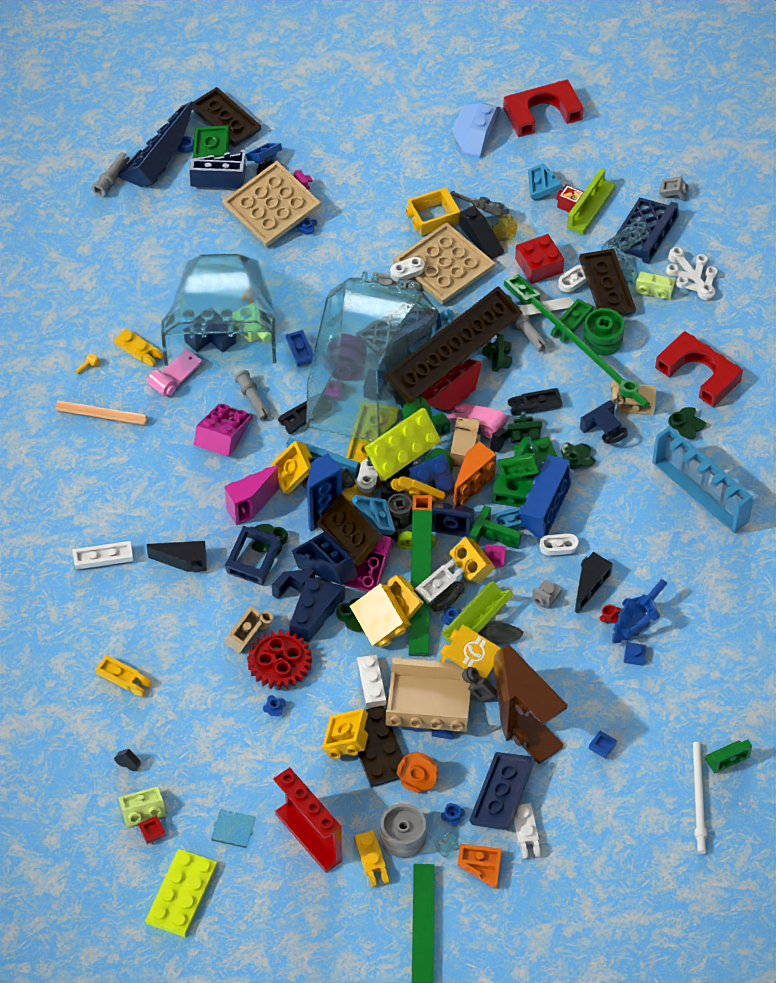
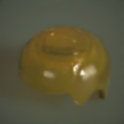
M504 214L497 217L499 219L497 224L492 225V231L499 242L511 241L517 233L515 218L509 214Z

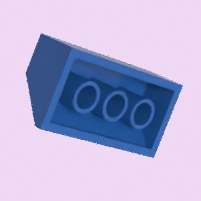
M328 453L322 457H317L311 463L307 481L308 529L310 531L319 527L316 522L340 493L342 494L341 468Z
M551 455L547 456L545 462L542 461L540 473L534 477L533 487L531 491L527 492L526 502L524 505H521L519 510L522 525L539 540L549 534L572 484L570 460Z

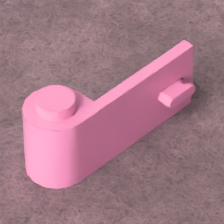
M185 349L163 372L159 369L151 372L147 379V384L163 396L172 395L176 388L203 361L188 349Z
M463 402L456 404L447 416L451 421H456L457 416L467 419H480L479 427L483 435L488 439H492L493 433L503 428L508 421V417L500 410Z

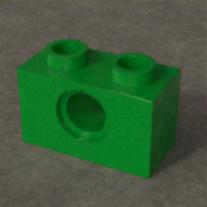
M496 474L492 491V503L521 507L526 502L527 492L531 491L533 487V479L526 477L504 479L502 474Z

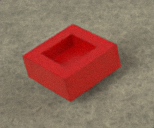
M157 816L138 823V828L146 844L166 836L165 830Z

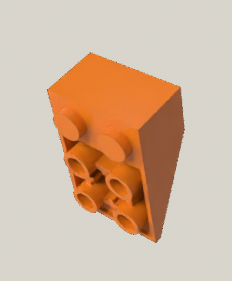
M480 441L468 450L464 457L454 487V505L464 506L470 497L478 494L482 487L487 483H491L496 476V454Z

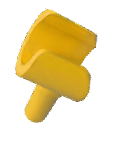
M92 353L88 354L84 364L77 368L75 372L79 374L89 365L98 366L100 363L99 357Z

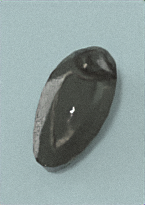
M455 581L439 594L430 605L434 612L442 611L453 605L465 591L463 582Z
M490 621L478 634L490 642L508 644L521 639L524 632L520 628L507 623Z

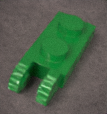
M577 299L560 320L571 331L575 332L584 322L586 316L593 311V306ZM555 326L551 331V336L555 338L561 330ZM563 333L560 341L564 343L569 338Z

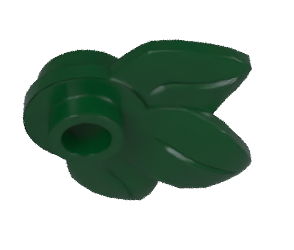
M693 407L682 408L680 412L673 413L668 419L669 426L678 430L681 436L688 439L696 438V432L706 426L703 420L695 417L696 408Z
M566 442L561 448V453L564 455L563 459L570 460V469H576L580 465L589 467L596 462L594 458L589 456L591 447L587 444L579 443L573 446L571 443Z
M270 524L255 526L261 532H270L282 537L280 538L281 547L278 552L279 554L282 551V545L288 540L287 531L282 527L274 528ZM257 540L252 544V549L257 552H268L270 545Z
M360 598L352 599L349 603H342L336 610L337 618L344 621L346 627L354 632L363 631L350 608Z

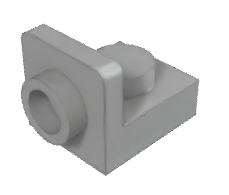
M682 176L662 179L659 192L661 197L679 195L682 201L686 200L689 187L684 182Z
M544 580L539 588L535 587L533 589L532 600L537 605L549 609L561 594L562 589Z

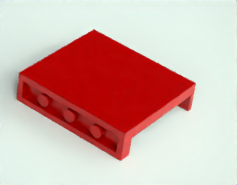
M289 767L273 778L274 782L285 793L286 804L275 810V814L323 871L327 873L342 862V827Z

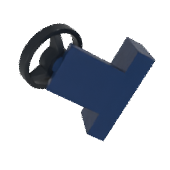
M611 400L581 417L580 429L583 433L598 425L604 432L602 435L604 443H616L628 435L627 429L621 427L622 424L614 416L615 404Z

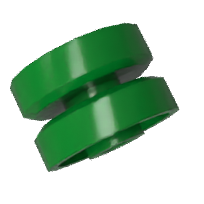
M608 308L593 310L585 318L583 342L597 355L607 356L614 354L621 348L623 343L625 322L622 316L617 311Z

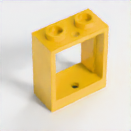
M446 187L408 199L407 208H405L407 217L411 218L414 229L418 230L421 236L430 234L446 222L451 226L459 224V212L461 211ZM441 204L447 213L446 215L423 222L417 212Z

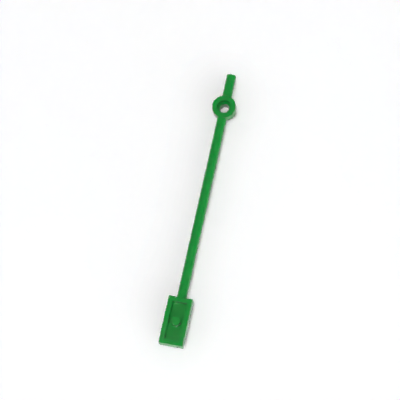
M518 274L504 280V286L524 305H534L620 385L619 392L622 396L634 398L644 408L649 406L650 403L638 392V383L633 380L623 379L539 301L540 293Z

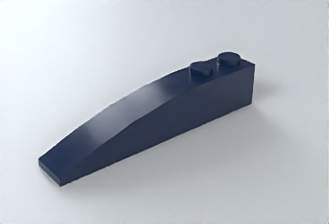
M192 101L180 106L167 120L169 123L163 125L157 131L158 134L146 142L148 146L143 150H139L118 175L119 178L140 187L151 186L158 180L157 176L166 170V165L173 157L185 134L194 105Z

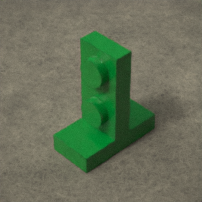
M530 436L522 439L514 457L499 459L498 466L504 479L540 472L541 468L535 455L537 452L536 445L532 443Z
M484 505L469 534V538L475 540L478 544L483 536L488 540H494L503 543L507 547L518 549L521 543V532L490 521L491 507Z

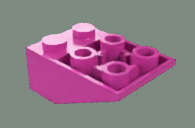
M218 404L197 424L193 445L229 456L236 449L253 415L244 410L230 408L226 404Z
M277 465L267 467L263 471L248 475L244 479L231 482L224 487L226 509L236 525L253 519L279 490Z
M383 535L382 539L359 567L355 565L358 576L343 585L370 592L378 586L388 564L395 540Z

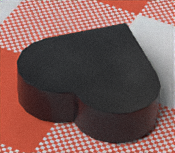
M500 428L494 432L490 449L499 452L509 436V431Z
M130 749L119 751L114 757L118 765L127 767L131 771H137L141 766V761Z

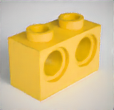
M464 537L449 552L456 561L455 565L464 570L463 576L469 582L473 581L480 584L496 568L476 541L471 538Z

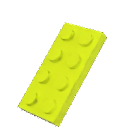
M421 408L364 448L380 480L385 481L441 442V439L426 409Z
M178 849L147 915L146 924L186 937L218 866L217 862Z

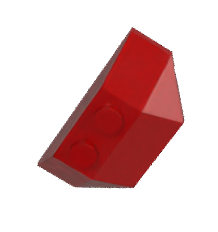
M466 360L464 364L458 365L421 396L432 407L448 411L454 409L456 404L468 398L476 390L482 366L481 361Z

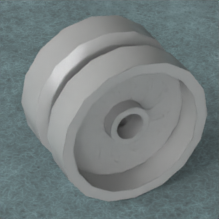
M399 803L388 808L381 817L380 841L383 848L389 854L396 857L407 858L416 855L422 850L426 839V819L424 814L411 804Z

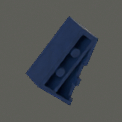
M240 150L239 154L230 155L229 152L224 153V156L215 158L213 155L192 158L189 170L190 186L241 188L244 185L246 172V150Z
M325 531L291 550L299 569H313L315 575L337 584L343 585L358 576L352 558Z
M307 577L289 624L290 636L297 633V639L303 637L304 641L310 642L323 626L324 621L329 615L331 616L334 613V609L339 603L345 600V586Z

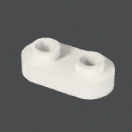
M412 257L391 266L390 277L397 282L413 278L424 272L425 263L419 257Z
M577 265L559 277L558 288L566 293L572 292L587 282L582 266Z
M368 458L362 461L357 478V488L363 493L374 491L379 477L374 466H369L373 464Z
M573 534L546 535L541 538L539 549L544 555L548 556L572 554L578 549V539Z

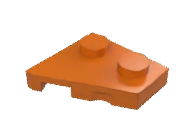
M460 844L457 866L492 888L497 889L502 849Z

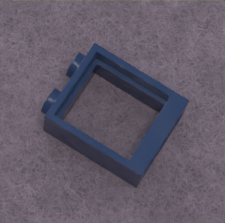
M243 526L225 564L227 574L263 586L281 547L279 537L270 532H261L253 526ZM247 537L270 545L260 570L236 562Z

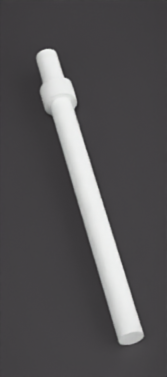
M694 742L693 762L696 829L694 832L695 839L697 840L698 854H705L707 829L704 822L701 743Z

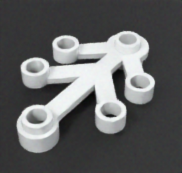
M680 247L671 249L668 259L672 263H679L685 271L678 270L675 264H669L666 273L670 276H678L676 285L679 288L697 291L698 296L703 300L711 299L715 295V288L712 286L713 278L716 277L717 269L712 266L707 268L705 273L707 278L704 283L700 277L703 266L706 265L707 257L699 254L695 261L696 268L694 270L683 257L684 253Z

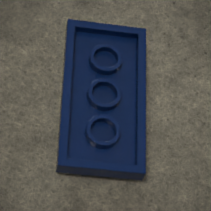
M495 752L469 819L471 825L510 829L535 763L533 756Z

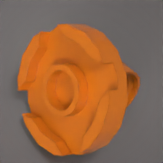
M420 752L409 753L404 756L397 769V775L402 781L401 784L408 790L417 793L422 792V790L432 789L439 774L435 761L427 754Z

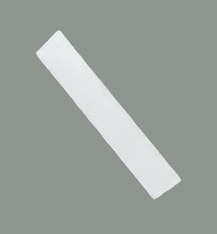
M571 297L541 303L550 311L570 308L574 302ZM532 304L520 306L524 316L541 313Z

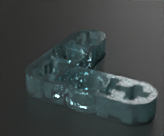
M641 220L631 223L601 247V250L614 248L617 259L624 260V264L620 267L626 283L629 285L634 284L639 276L635 267L623 252L647 235V226ZM639 227L642 231L639 232L636 228ZM622 237H629L627 243H620ZM626 269L630 274L633 275L631 278L627 276L625 272Z

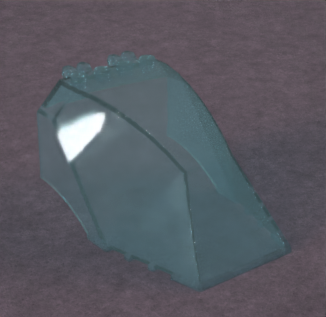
M205 254L187 261L172 306L162 320L161 337L164 365L168 366L171 334H190V338H193L195 334L207 337V333H228V337H233L234 333L245 336V333L252 332L271 333L273 363H277V315L259 260L240 254Z
M363 271L361 278H348L331 289L326 298L307 381L306 428L374 441L399 424V421L403 418V407L407 402L384 375L436 335L438 310L422 291L414 289L415 281H410L408 289L403 288L404 279L400 278L397 285H386L378 282L379 274H374L372 281H367L368 272Z

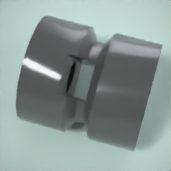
M398 493L392 495L387 503L390 514L400 519V527L404 529L412 522V500L405 494Z

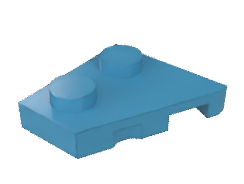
M544 163L528 169L530 197L533 200L564 188Z
M355 495L351 499L355 507L381 534L392 535L395 532L385 499Z

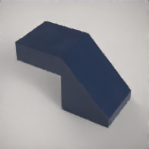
M313 569L283 572L272 584V596L279 599L290 587L301 593L306 578L315 579V571Z

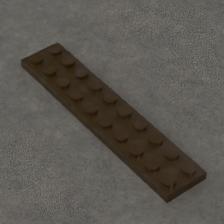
M497 286L388 371L384 377L408 404H411L516 320L523 312Z

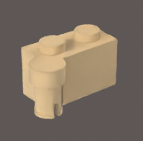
M615 380L611 382L612 402L615 405L617 404L616 413L654 415L656 386L639 385L638 392L650 403L647 408H644L634 398L622 396L619 392L620 385Z
M457 416L450 450L452 464L462 466L466 452L480 441L481 435L477 434L480 419H467Z
M250 605L226 637L224 643L240 654L257 630L266 631L270 627L271 620L273 619L272 613L263 611L260 614L257 609Z

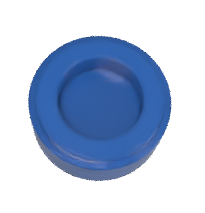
M183 136L178 150L182 153L192 152L194 139L189 136Z

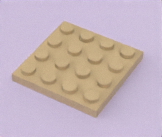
M275 161L222 201L223 206L266 248L321 207V202L278 161Z
M447 222L393 259V264L412 257L421 258L425 263L424 272L411 279L421 283L422 288L441 305L451 300L495 268L493 260Z

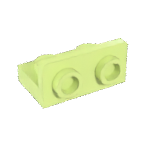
M640 271L636 281L635 292L670 300L676 279Z
M158 787L118 797L126 827L137 825L155 816L158 819L166 816L163 799Z

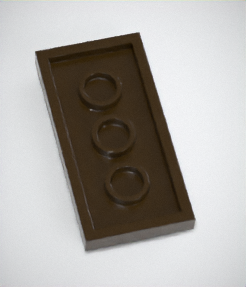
M218 87L193 101L192 110L210 126L229 125V143L234 147L261 130V125Z
M614 248L580 254L579 261L597 309H612L621 316L635 313L636 307Z
M341 493L316 522L352 558L353 563L358 567L383 537Z
M383 706L366 709L368 716L364 730L368 733L365 750L358 752V757L370 788L400 779L397 775V769L400 761L403 759V755L392 727L386 725V712Z

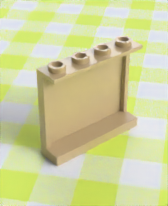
M392 658L386 725L467 732L470 691L468 688L470 683H466L462 678L464 668L452 662Z

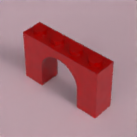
M568 79L504 96L503 109L518 137L535 133V119L529 109L538 104H549L556 107L566 124L583 120L584 107Z
M686 331L681 333L656 358L655 368L669 378L679 368L690 362H699L708 366L712 370L713 375L700 386L699 398L713 408L741 382L743 370L738 365L733 364L723 355L718 354L710 346L702 343L694 335H690Z

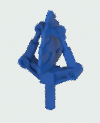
M661 579L648 595L643 594L632 599L626 598L622 602L624 608L622 612L620 611L618 622L615 623L613 628L615 633H613L612 643L630 640V637L639 635V632L650 625L651 619L655 621L660 617L654 599L667 585L665 580Z

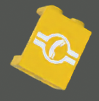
M462 624L460 629H454L449 637L452 641L450 645L445 644L440 654L443 656L439 662H444L448 658L464 669L468 667L476 668L479 672V680L487 678L494 666L495 654L501 648Z

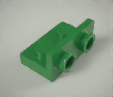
M748 739L743 742L738 740L705 755V760L713 773H718L750 758L752 744Z

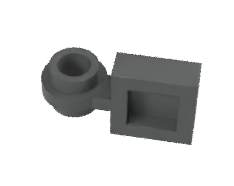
M468 667L464 669L462 678L466 683H470L468 690L480 702L496 696L497 690L486 678L478 679L479 672L476 668Z

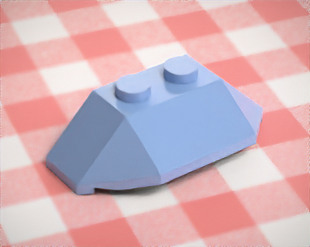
M477 103L462 107L452 133L463 154L477 158L481 157L501 107L487 103Z

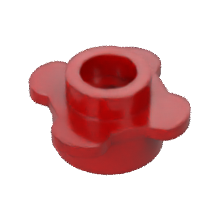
M613 604L605 605L601 610L602 616H600V621L618 622L621 608Z

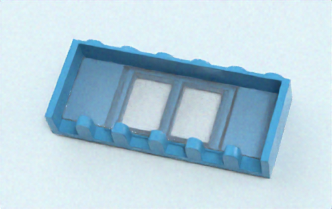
M668 426L656 436L652 461L655 466L733 533L749 522L753 504V496L671 426Z

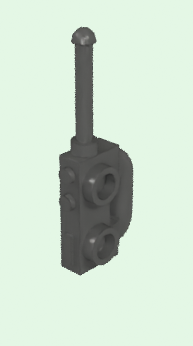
M455 191L450 192L452 197L468 201L479 209L498 216H508L510 209L505 207L503 203L492 202L486 197L472 199Z

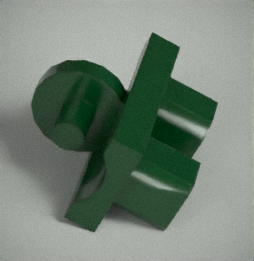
M498 334L495 342H488L482 348V355L487 357L488 360H492V371L498 372L500 367L509 369L511 366L512 357L504 355L510 353L512 348L511 342L503 341V335Z
M524 411L520 412V417L514 418V424H508L506 429L509 431L512 443H520L522 441V433H528L532 441L540 439L542 421L533 422L532 416L526 417Z

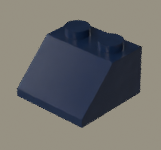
M436 502L432 508V532L469 538L474 521V509L467 506Z

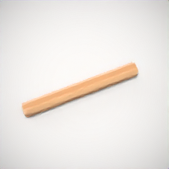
M57 401L56 403L57 411L146 425L147 415L64 401Z

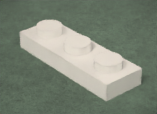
M131 541L72 549L75 570L133 561Z
M377 655L357 657L366 708L385 706L386 697Z

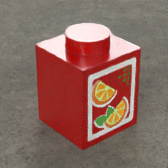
M566 184L557 193V208L570 213L584 191Z

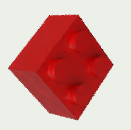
M549 234L516 245L515 260L530 284L563 273L564 257Z

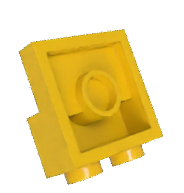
M295 440L271 463V466H278L279 484L285 494H290L309 475L311 468L309 461L312 459V456L305 443Z
M395 575L389 579L387 586L390 587L406 617L410 620L424 602L414 592V587L404 576Z
M364 708L330 716L322 749L330 758L340 759L341 755L345 754L355 756L358 752L365 750L368 733L364 728L368 712Z

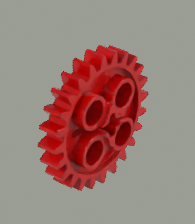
M272 630L271 636L264 633V639L257 637V644L252 643V649L248 650L249 656H247L248 670H251V676H255L256 682L262 680L263 687L269 683L270 689L277 685L278 690L281 689V685L288 689V684L290 683L295 687L296 680L303 682V676H308V670H311L310 663H312L311 649H308V643H304L303 637L297 640V633L290 636V632L287 631L284 635L281 630L276 635Z

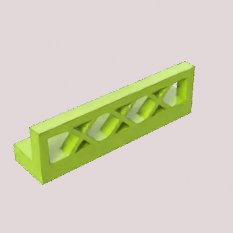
M600 168L568 214L567 229L583 235L615 190L616 184L605 180V169Z
M490 581L441 634L449 644L452 642L449 639L454 629L459 630L462 624L478 634L514 594L511 590L501 591L494 581Z

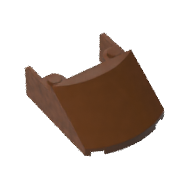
M506 645L498 650L494 657V674L502 730L506 741L513 737L514 742L518 746H522L530 756H533L538 764H541L563 748V743L545 724L566 710L568 705L510 645Z

